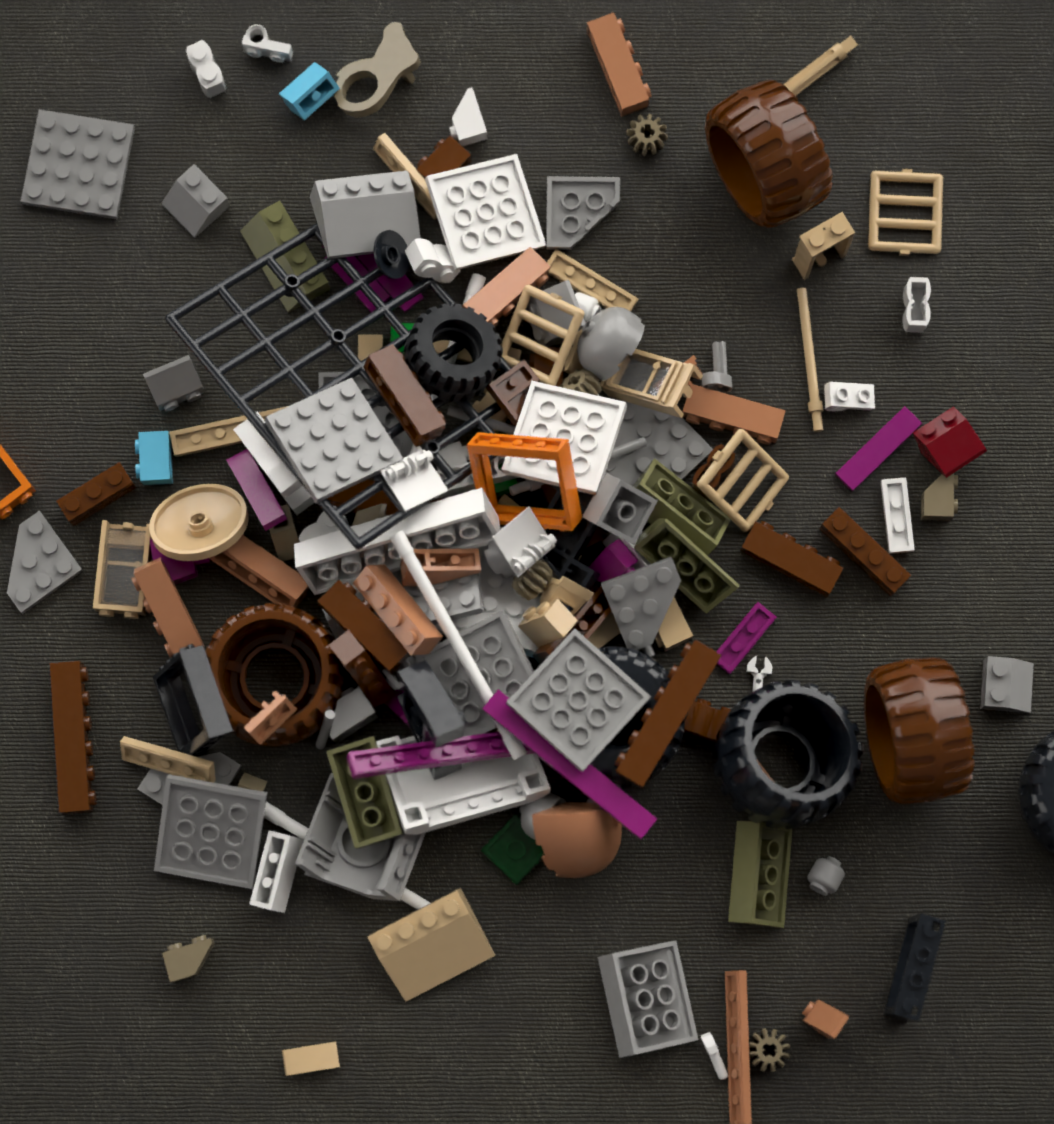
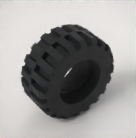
M446 303L440 304L438 309L436 307L427 309L426 313H422L417 318L404 345L403 351L406 364L411 371L416 373L419 383L430 396L432 394L438 396L437 399L445 401L448 398L451 399V402H459L461 398L467 401L473 399L474 395L479 396L491 383L501 363L503 347L500 345V335L494 333L496 330L492 322L488 323L486 321V316L482 313H475V309L469 306L466 309L462 308L461 304L449 306ZM441 340L456 342L469 352L473 363L468 365L451 364L437 354L433 343Z

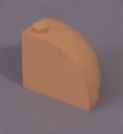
M565 802L532 814L536 844L542 845L545 854L541 858L549 870L556 872L557 877L583 878L594 875L605 869L618 852L621 843L622 824L596 803Z

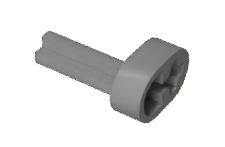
M716 341L712 345L714 371L702 374V387L727 393L732 391V377L727 374L726 342Z

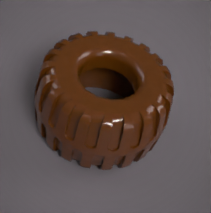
M765 80L734 92L712 107L705 119L707 145L724 186L742 212L756 225L765 228H773L803 216L826 200L833 184V174L829 167L830 159L828 154L825 153V145L816 131L815 123L810 120L807 110L802 104H799L795 94L789 91L785 85L775 80Z
M267 603L245 608L239 614L229 617L226 623L215 631L205 652L233 730L231 734L246 742L260 745L244 727L265 708L262 706V703L256 701L249 693L246 678L247 670L252 661L262 652L272 649L285 650L297 657L303 667L304 683L298 696L291 701L297 710L261 746H284L304 740L321 728L327 710H336L337 701L341 698V693L343 692L345 669L329 647V644L335 640L334 636L316 617L293 606Z
M916 658L896 661L874 668L866 678L864 688V720L872 764L883 792H885L887 798L898 804L931 803L965 792L972 781L974 744L972 743L973 730L969 720L970 713L968 706H966L963 688L960 687V680L953 667L942 658Z

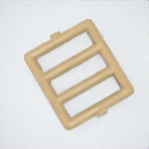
M902 169V172L873 171L871 173L868 247L871 251L899 252V255L909 256L910 253H940L943 176L941 174L912 173V169ZM880 181L933 183V197L881 195ZM879 204L933 207L932 220L879 218ZM879 228L932 230V244L878 241Z
M526 285L502 341V357L512 368L520 363V361L508 356L511 345L514 342L555 362L550 375L535 368H530L539 378V382L556 386L585 313L582 309L561 300L562 297L555 293L548 294L536 287ZM534 297L573 316L568 330L527 311L526 308L530 298ZM523 319L564 339L559 353L518 334L517 330L521 320Z
M739 429L723 450H718L712 457L714 461L697 482V487L743 532H748L765 510L769 511L774 505L772 501L788 481L789 475L745 430ZM742 442L748 448V451L718 490L715 491L709 483ZM757 457L763 463L730 506L723 498L752 460ZM771 471L777 479L745 520L738 512Z

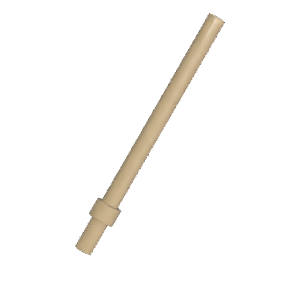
M798 288L797 297L810 397L808 410L812 414L813 431L821 432L823 431L821 412H823V402L819 398L806 288Z

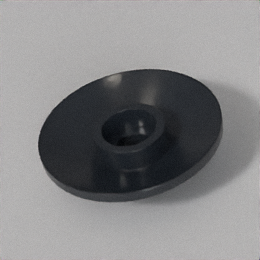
M386 230L378 234L374 242L373 252L379 270L388 278L398 279L406 274L410 262L405 253L407 249L406 242L400 234L393 230Z

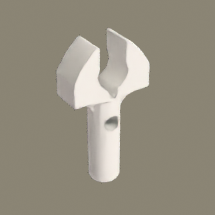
M757 656L753 657L747 664L746 672L751 673L754 677L752 692L762 688L763 678L766 675L772 674V664L767 657L764 658V669L760 673H758V669L755 667Z
M710 1032L701 1035L702 1042L709 1054L718 1078L720 1080L727 1078L728 1073L720 1058L719 1050Z

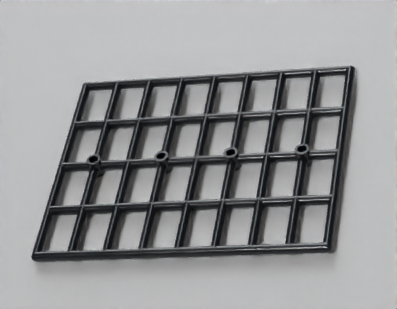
M317 223L165 316L169 326L305 489L306 487L266 423L262 422L247 403L286 378H289L304 396L303 399H306L336 384L360 375L376 394L367 400L370 407L373 409L377 405L381 407L386 406L394 415L363 368L367 358L360 361L344 341L384 317L400 337L383 348L394 344L398 350L405 345L411 330L408 331L393 314V310L429 287L444 304L447 303L449 306L457 304L433 277H421L422 281L385 304L369 285L384 274L377 267L362 277L346 257L325 258L298 276L294 274L288 275L276 259L313 236L324 246ZM338 263L352 279L353 283L314 306L300 290L299 286ZM267 265L283 285L243 309L227 289ZM361 290L375 306L376 310L345 330H334L322 316V313ZM219 295L235 315L193 339L178 319ZM284 295L294 297L306 312L266 337L250 316ZM314 320L329 340L289 364L273 344L309 321ZM242 322L258 342L217 367L201 347ZM454 343L438 355L446 361L465 348L458 343ZM265 350L281 370L240 395L224 375ZM330 350L340 351L353 367L313 392L297 374V371ZM501 356V363L498 369L506 373L512 367ZM436 398L432 400V403L438 409L451 401V399L446 398L443 401ZM461 398L456 403L470 419L438 441L430 440L420 445L423 450H429L432 453L433 460L430 462H434L445 475L446 479L443 480V483L447 489H450L472 474L471 464L469 463L457 472H454L438 452L475 427L482 433L496 434L485 422V420L502 410L496 402L478 413L468 400L464 401ZM399 422L386 432L392 440L405 430ZM488 455L489 461L497 457L494 455ZM380 473L372 477L375 483L336 509L327 499L317 504L355 549H361L435 498L404 511ZM382 490L399 511L361 537H358L342 516Z

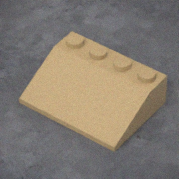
M461 888L368 936L378 959L405 1001L495 956Z

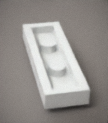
M906 478L881 480L889 554L914 552Z

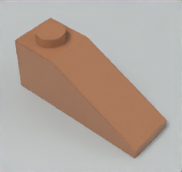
M413 549L432 585L481 573L479 549ZM401 559L402 586H418L404 560Z
M816 1000L815 1003L810 1001L802 1012L805 1015L802 1021L827 1039H835L849 1019L846 1014L820 1000Z

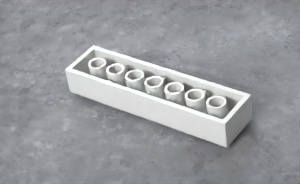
M479 488L426 504L361 549H355L340 530L295 543V567L313 594L317 595L327 592L338 580L343 584L346 582L353 584L366 565L385 564L391 572L400 570L402 558L399 556L390 537L402 530L413 549H473L493 541L492 537L500 531L499 516L484 490ZM392 515L354 525L351 528L358 537H361Z

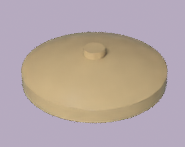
M200 484L182 489L166 498L154 511L150 520L149 531L155 547L163 555L181 561L202 560L218 555L233 546L244 534L248 525L249 514L244 499L234 489L219 484Z

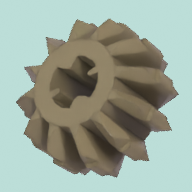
M651 114L647 115V120H644L643 116L639 115L638 122H630L631 128L627 129V135L630 137L628 144L635 145L634 152L643 149L642 155L646 156L647 150H650L655 155L657 152L656 147L659 149L664 148L663 141H666L668 137L664 133L667 127L666 125H659L661 122L659 117L653 121ZM650 132V138H645L644 133Z
M585 368L582 370L576 369L572 374L569 373L567 378L562 379V384L559 386L596 396L602 390L598 377Z
M539 559L519 577L515 575L511 587L518 595L528 601L537 598L539 593H542L543 589L547 587L553 570L545 561Z
M762 1029L763 1038L761 1039L757 1033H754L753 1037L758 1041L757 1044L749 1042V1047L755 1048V1051L749 1052V1057L757 1056L753 1060L752 1065L756 1066L762 1061L761 1071H765L767 1063H769L771 1072L776 1071L774 1062H777L780 1067H784L785 1064L780 1057H790V1054L782 1052V1049L790 1048V1044H780L786 1038L784 1034L775 1039L776 1029H772L770 1037H768L767 1030ZM764 1044L768 1046L774 1045L775 1049L772 1051H775L773 1056H764L762 1051H765V1049H762Z

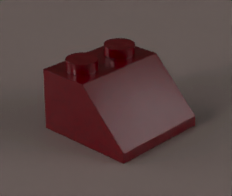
M954 406L913 432L920 453L946 478L987 452L986 447L968 420Z

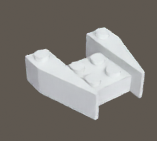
M257 411V416L262 420L263 423H265L264 419ZM248 419L233 429L296 515L315 503L311 495Z

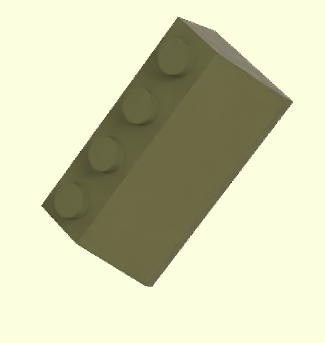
M280 200L258 212L240 230L256 259L299 234ZM305 242L276 259L288 275L294 274L296 276L317 264ZM267 265L262 268L274 290L283 285ZM323 272L299 286L300 290L310 301L330 290L329 283ZM284 295L279 298L288 313L301 306L294 297Z
M655 458L633 485L636 489L658 500L647 520L650 524L657 519H668L707 556L718 545L731 520Z
M657 519L641 533L634 546V549L651 564L672 556L681 578L678 589L706 614L739 587L736 581L668 519Z
M375 736L326 751L355 849L366 848L403 834L386 775L353 779L346 757L348 752L378 748Z
M737 821L728 922L784 928L792 829L787 830L785 826L779 829L766 827V822L757 824L752 821Z

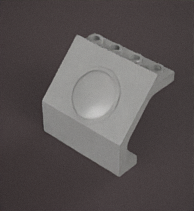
M330 773L295 864L306 871L304 875L371 899L400 901L425 833L418 835L405 834L403 830V834L366 848L355 849L333 773Z

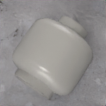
M828 856L827 859L818 858L807 876L810 888L825 896L828 893H835L845 876L844 870L840 867L841 862L831 856Z

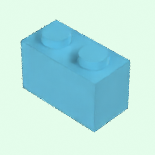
M314 62L281 91L279 95L292 112L305 120L340 88L330 73Z
M169 431L139 432V440H135V453L139 454L140 464H136V478H140L143 485L173 484L172 443Z

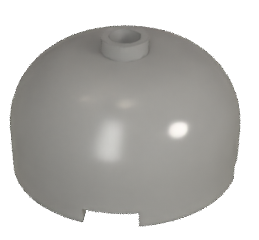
M622 307L606 308L597 313L592 319H589L582 328L577 344V355L582 367L587 371H591L600 381L607 380L620 370L618 364L622 363L628 354L632 356L642 338L645 325L641 323L642 319Z

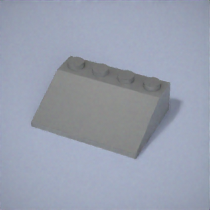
M408 171L318 180L314 182L310 200L328 259L374 254L375 239L379 233L386 230H393L400 234L407 247L414 239H421L415 194Z
M676 940L597 957L619 1058L698 1040Z

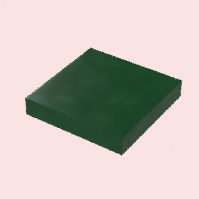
M516 814L480 850L516 885L525 878L542 860L541 857L545 855L542 845H537L536 840L525 834L520 818Z

